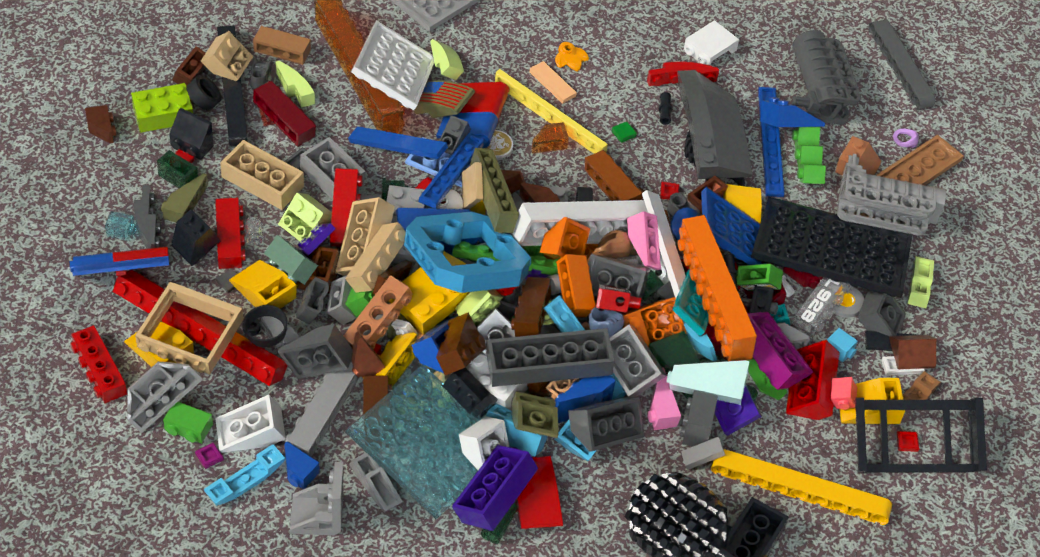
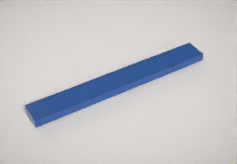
M758 87L760 118L762 100H769V97L777 98L776 88ZM760 122L765 195L769 197H784L779 127Z

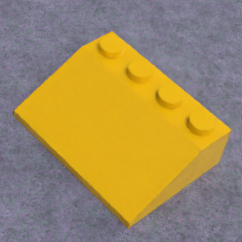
M445 251L443 252V255L452 266L466 265L463 261ZM420 267L402 281L403 284L410 288L413 295L410 303L404 306L400 313L424 335L455 311L456 306L470 292L460 293L437 286ZM395 299L389 300L391 304L395 301Z

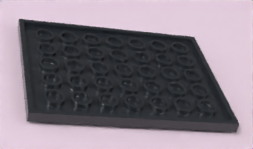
M768 196L751 258L761 262L773 263L779 267L792 268L798 272L810 273L817 277L829 278L835 282L848 283L854 287L859 286L873 292L885 293L891 297L902 298L912 234L844 221L834 213Z

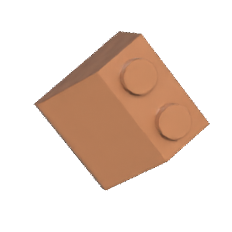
M852 136L838 160L835 172L843 175L845 165L848 163V156L857 154L859 165L863 166L862 169H865L867 174L875 175L882 161L869 142Z

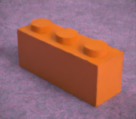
M566 254L556 261L562 298L576 317H587L596 306L587 258L584 255Z

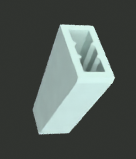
M749 361L674 365L673 371L668 372L667 383H669L670 390L693 395L694 390L718 395L717 400L741 405L749 370Z

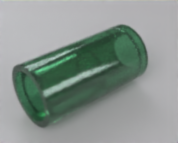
M515 503L512 504L494 531L482 529L481 536L487 541L498 544L518 511L517 505Z

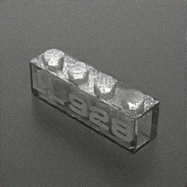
M823 277L794 316L793 327L813 338L817 332L820 333L822 331L824 322L827 319H831L834 308L841 305L844 299L843 296L846 293L849 294L853 286Z

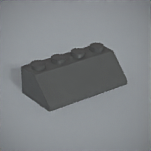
M621 397L569 410L571 432L588 451H595L645 437L640 397Z

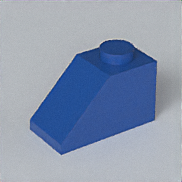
M287 441L284 444L288 481L294 487L299 486L304 490L320 473L319 462Z

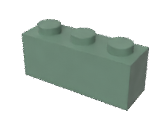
M276 235L264 252L270 258L268 262L283 271L288 276V279L294 283L299 281L305 285L318 266L294 245L279 235Z

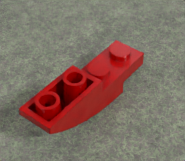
M694 62L663 63L662 68L648 71L647 83L648 86L678 83L677 71L696 70L712 82H717L719 69Z

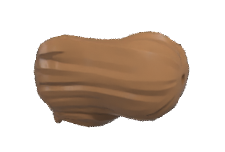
M614 230L607 233L601 239L592 254L620 260L629 257L633 245L627 232Z

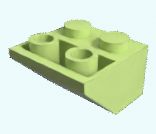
M296 193L278 225L301 241L303 238H308L312 235L311 230L316 225L330 223L332 212L309 194Z
M495 289L470 292L456 306L455 310L459 316L469 312L475 326H477L491 310L499 307L503 297Z

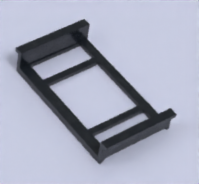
M855 398L858 473L987 471L983 398H973L970 400H864V398ZM865 410H880L882 464H867ZM887 410H943L945 464H889ZM950 410H968L971 464H952Z

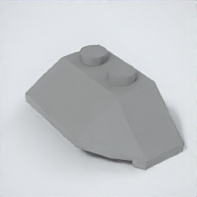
M158 361L127 388V420L142 433L199 384L203 378L189 364Z

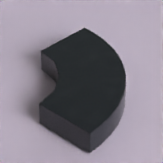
M493 394L490 397L486 396L473 409L472 415L476 419L484 417L488 410L496 404L497 398Z

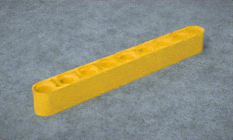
M724 449V456L713 460L711 471L714 474L720 473L721 476L740 479V482L753 486L759 485L760 488L773 492L779 491L780 494L792 498L798 497L800 500L812 504L818 503L822 507L831 510L837 509L841 513L854 517L857 515L867 521L880 522V525H886L889 522L892 502L889 499Z

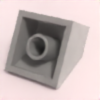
M496 307L476 326L479 334L485 340L486 348L482 352L486 356L487 340L515 337V330L511 329V322Z

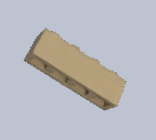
M399 222L382 224L346 276V281L356 293L372 291L378 275L387 270L404 245L406 231Z

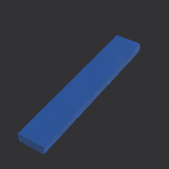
M358 126L348 137L350 143L439 159L448 148L446 142Z
M468 133L420 195L419 202L436 209L459 179L461 173L471 163L474 149L482 148L485 140Z

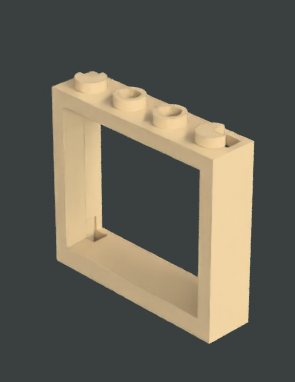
M170 282L135 335L137 347L144 352L149 351L157 354L163 359L167 358L176 363L189 364L197 372H204L210 375L243 321L242 308ZM173 301L229 321L207 359L150 338Z

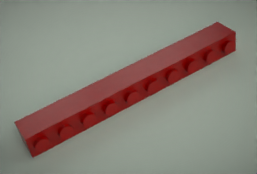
M130 270L126 272V275L117 276L112 292L145 312L150 313L165 289L135 271ZM173 301L161 320L165 324L180 330L187 337L212 351L226 328L224 324L202 311ZM237 332L221 356L268 386L280 382L288 366L284 360L264 348L254 345L249 339Z

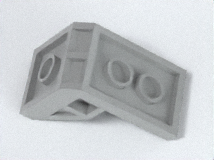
M343 462L334 463V470H330L329 475L330 484H316L293 494L290 534L334 536L341 532Z

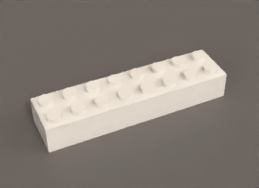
M644 200L522 203L518 211L519 216L514 232L511 235L521 246H541L544 234L562 218L567 217L590 228L587 244H599L601 239L611 231L621 230L628 234L627 218L643 211L648 213Z

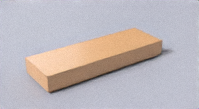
M544 61L530 68V73L562 104L576 97L577 92Z

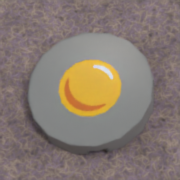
M836 285L830 289L831 296L826 303L831 311L845 318L855 317L859 314L864 297L858 289L849 285Z

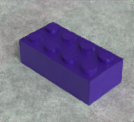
M497 445L452 505L460 521L464 524L494 531L538 470L530 453Z

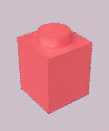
M832 378L831 400L836 409L846 410L855 408L854 400L857 398V385L853 378Z

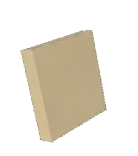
M479 162L473 163L461 173L463 209H470L483 200L482 164Z

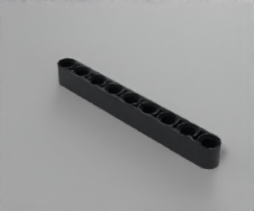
M235 25L217 26L218 36L230 31L236 38ZM222 77L229 147L237 146L242 140L248 142L241 77L237 81Z

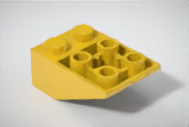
M258 260L229 279L234 287L254 307L272 305L281 309L296 299L297 285L288 279V276L283 271L261 260Z
M877 378L856 384L857 398H864V400H903L899 378ZM855 408L839 409L841 424H856ZM865 410V424H880V410ZM887 410V424H900L905 410Z

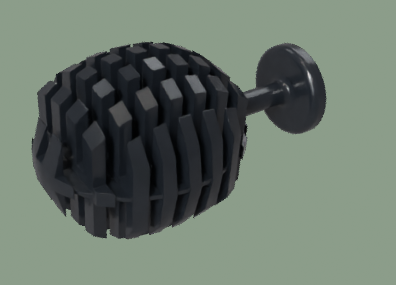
M679 472L666 473L661 476L654 473L649 480L642 482L630 498V508L624 516L629 520V536L649 557H735L726 550L728 535L732 529V526L728 524L727 507L712 490L710 491L706 485L698 482L696 479L687 477Z

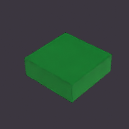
M627 121L612 127L611 130L621 143L636 137L637 134Z

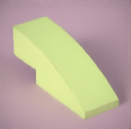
M432 39L430 42L435 66L441 69L442 75L457 80L464 72L459 56L450 46Z
M276 61V74L287 96H296L301 108L315 104V92L304 77L285 63Z
M915 257L907 304L922 308L927 307L933 281L934 260Z

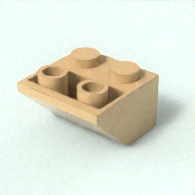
M228 31L215 38L201 62L213 74L237 81L253 58V55Z

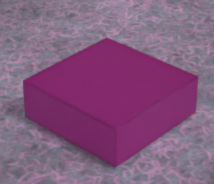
M214 443L195 451V455L205 469L224 460Z

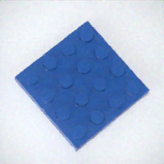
M705 187L701 191L702 215H705L716 243L723 250H728L735 258L744 261L748 265L766 264L765 261L761 262L751 258L760 223Z

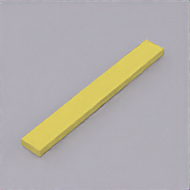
M501 69L496 71L495 82L506 83L510 89L509 95L593 154L602 150L607 152L608 144Z

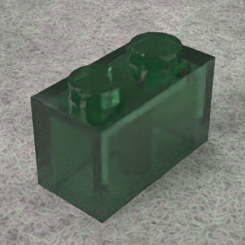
M170 150L157 160L158 176L177 188H181L198 177V168Z

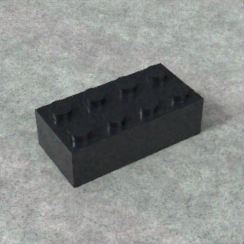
M752 497L729 532L726 550L735 557L769 556L784 532L789 516Z

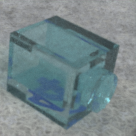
M113 211L110 212L105 224L107 237L129 241L131 235L135 234L137 228L133 215Z

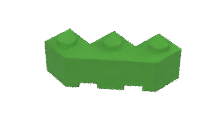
M795 127V130L792 131V140H795V159H797L798 164L797 178L800 179L801 183L825 184L826 166L822 165L823 146L819 145L820 127Z

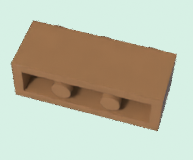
M261 26L253 39V46L255 52L303 65L311 51V39Z

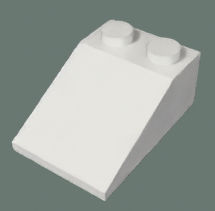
M270 395L215 418L219 451L221 453L269 447L286 439L281 406Z

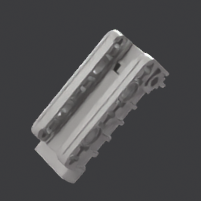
M857 154L848 156V163H846L843 171L838 198L837 216L841 220L920 236L926 233L928 223L937 224L945 205L946 189L867 174L866 170L862 169L863 166L859 165ZM860 213H866L869 217L861 216ZM897 220L905 222V225L897 223Z

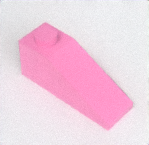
M643 211L627 218L628 236L644 266L661 270L657 216Z
M667 376L657 382L653 390L648 420L652 423L654 430L677 427L681 418L674 394L670 390L669 383H667Z

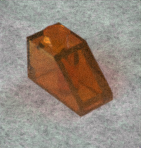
M564 122L546 124L532 140V154L566 150L569 138Z

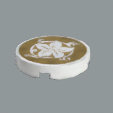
M495 130L490 145L484 149H493L497 161L503 160L506 156L509 157L511 155L513 140L507 133Z

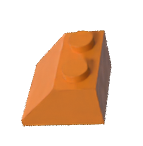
M564 217L544 234L540 253L553 259H560L566 254L584 255L590 228Z

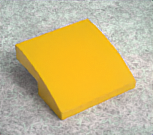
M726 184L728 188L723 194V198L761 224V189Z

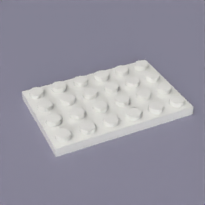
M376 20L351 72L357 78L370 83L373 88L383 91L388 97L394 98L401 102L403 106L414 110L418 105L434 65V58L429 52Z

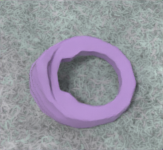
M903 128L894 132L893 139L901 147L915 148L919 141V134L914 130ZM899 134H907L911 139L907 142H902L898 140L897 136Z

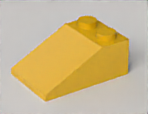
M163 322L159 323L150 337L194 354L193 341L180 330ZM137 332L124 341L151 367L158 361L176 363L170 359L160 358L157 354L149 351L144 352L138 348L135 338Z

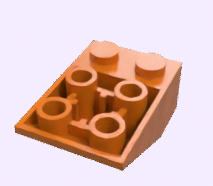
M675 297L641 306L640 309L634 308L621 313L624 316L623 328L629 324L634 326L648 348L687 334L683 320L672 310L676 300Z

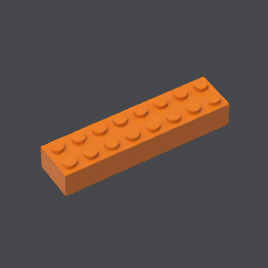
M705 215L682 219V226L679 228L680 240L677 242L678 248L684 254L685 265L689 266L691 280H695L697 294L702 297L703 309L707 310L709 314V323L715 328V337L722 345V354L724 357H727L728 362L751 360L757 335Z

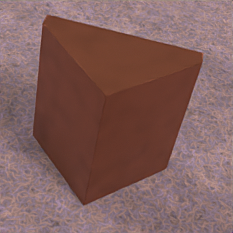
M929 335L890 336L889 340L898 370L936 368V338Z

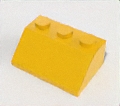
M412 332L396 335L392 341H389L385 346L384 352L378 355L382 359L385 368L374 376H388V384H392L393 387L415 358L411 345L417 341V334Z

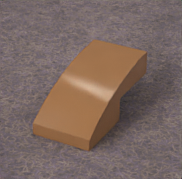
M924 371L903 394V400H927L941 382Z

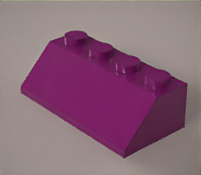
M769 312L747 313L757 335L753 358L758 363L759 369L767 375L770 384L777 390L787 389L813 373L812 369Z

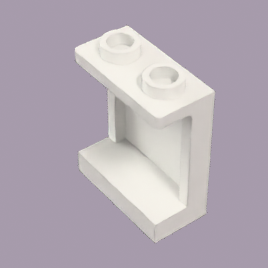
M714 20L687 37L684 50L687 55L695 58L698 63L711 66L712 61L725 52L734 53L737 51L739 39Z

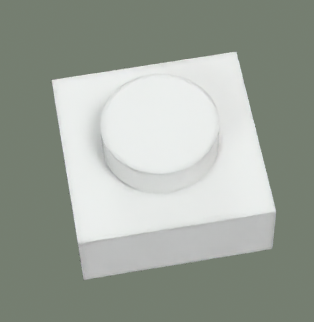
M396 319L391 324L396 331V335L414 332L418 336V332L410 322Z

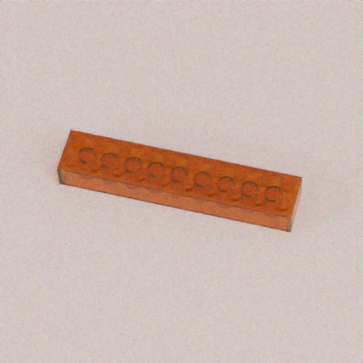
M314 0L315 22L377 130L403 134V127H405L403 115H405L404 106L399 104L398 100L388 97L386 93L373 88L370 83L357 78L351 72L364 46L361 33L356 30L355 22L349 18L348 10L344 9L341 0Z

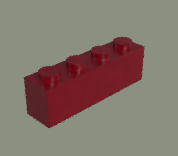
M269 81L254 89L253 102L297 147L315 137L316 124L314 121L309 119L303 110L298 108L292 99L282 92L279 86Z

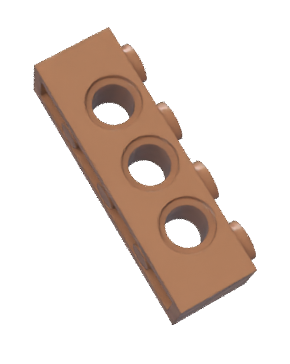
M389 276L343 335L352 349L355 333L358 331L373 349L375 348L377 340L386 334L388 326L399 317L401 309L410 303L413 294L407 285L393 276ZM390 299H395L392 304H387ZM383 314L381 319H375L377 315ZM366 330H371L368 335H363Z

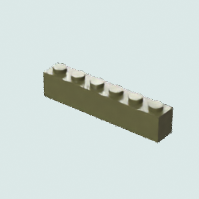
M475 148L470 166L475 162L482 164L483 203L493 229L499 233H513L519 213L493 149Z

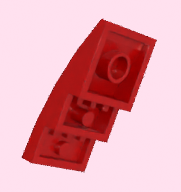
M551 456L532 457L538 470L515 500L521 529L563 526L557 482Z

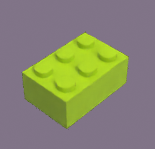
M185 83L131 93L133 110L140 133L172 127L180 108L193 113Z

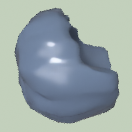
M594 307L589 314V329L607 328L609 338L623 328L624 316L618 311L598 310Z

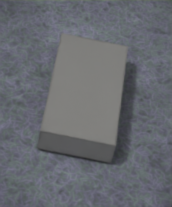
M719 436L681 451L687 470L725 455Z

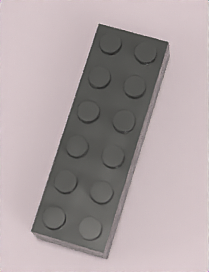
M607 328L487 340L486 354L492 387L613 374L614 357Z

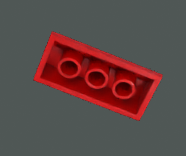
M823 340L796 349L813 373L789 387L786 414L814 420L833 416L834 403L831 400L832 378H837L840 352L827 340Z

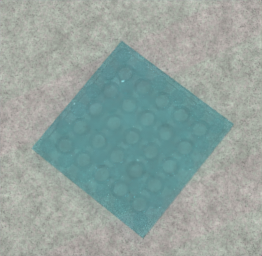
M422 364L348 427L345 433L437 520L455 503L478 472L462 453L459 434L481 419H476L472 414H469L442 386L443 382Z

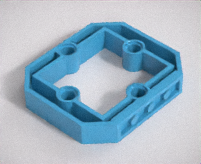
M475 212L416 217L406 228L404 246L437 286L460 293L518 287L528 275L531 257L510 233L495 232L489 216ZM481 237L493 251V256L501 261L481 257L477 259L475 264L452 266L443 255L444 246L438 241L457 245L461 243V239Z

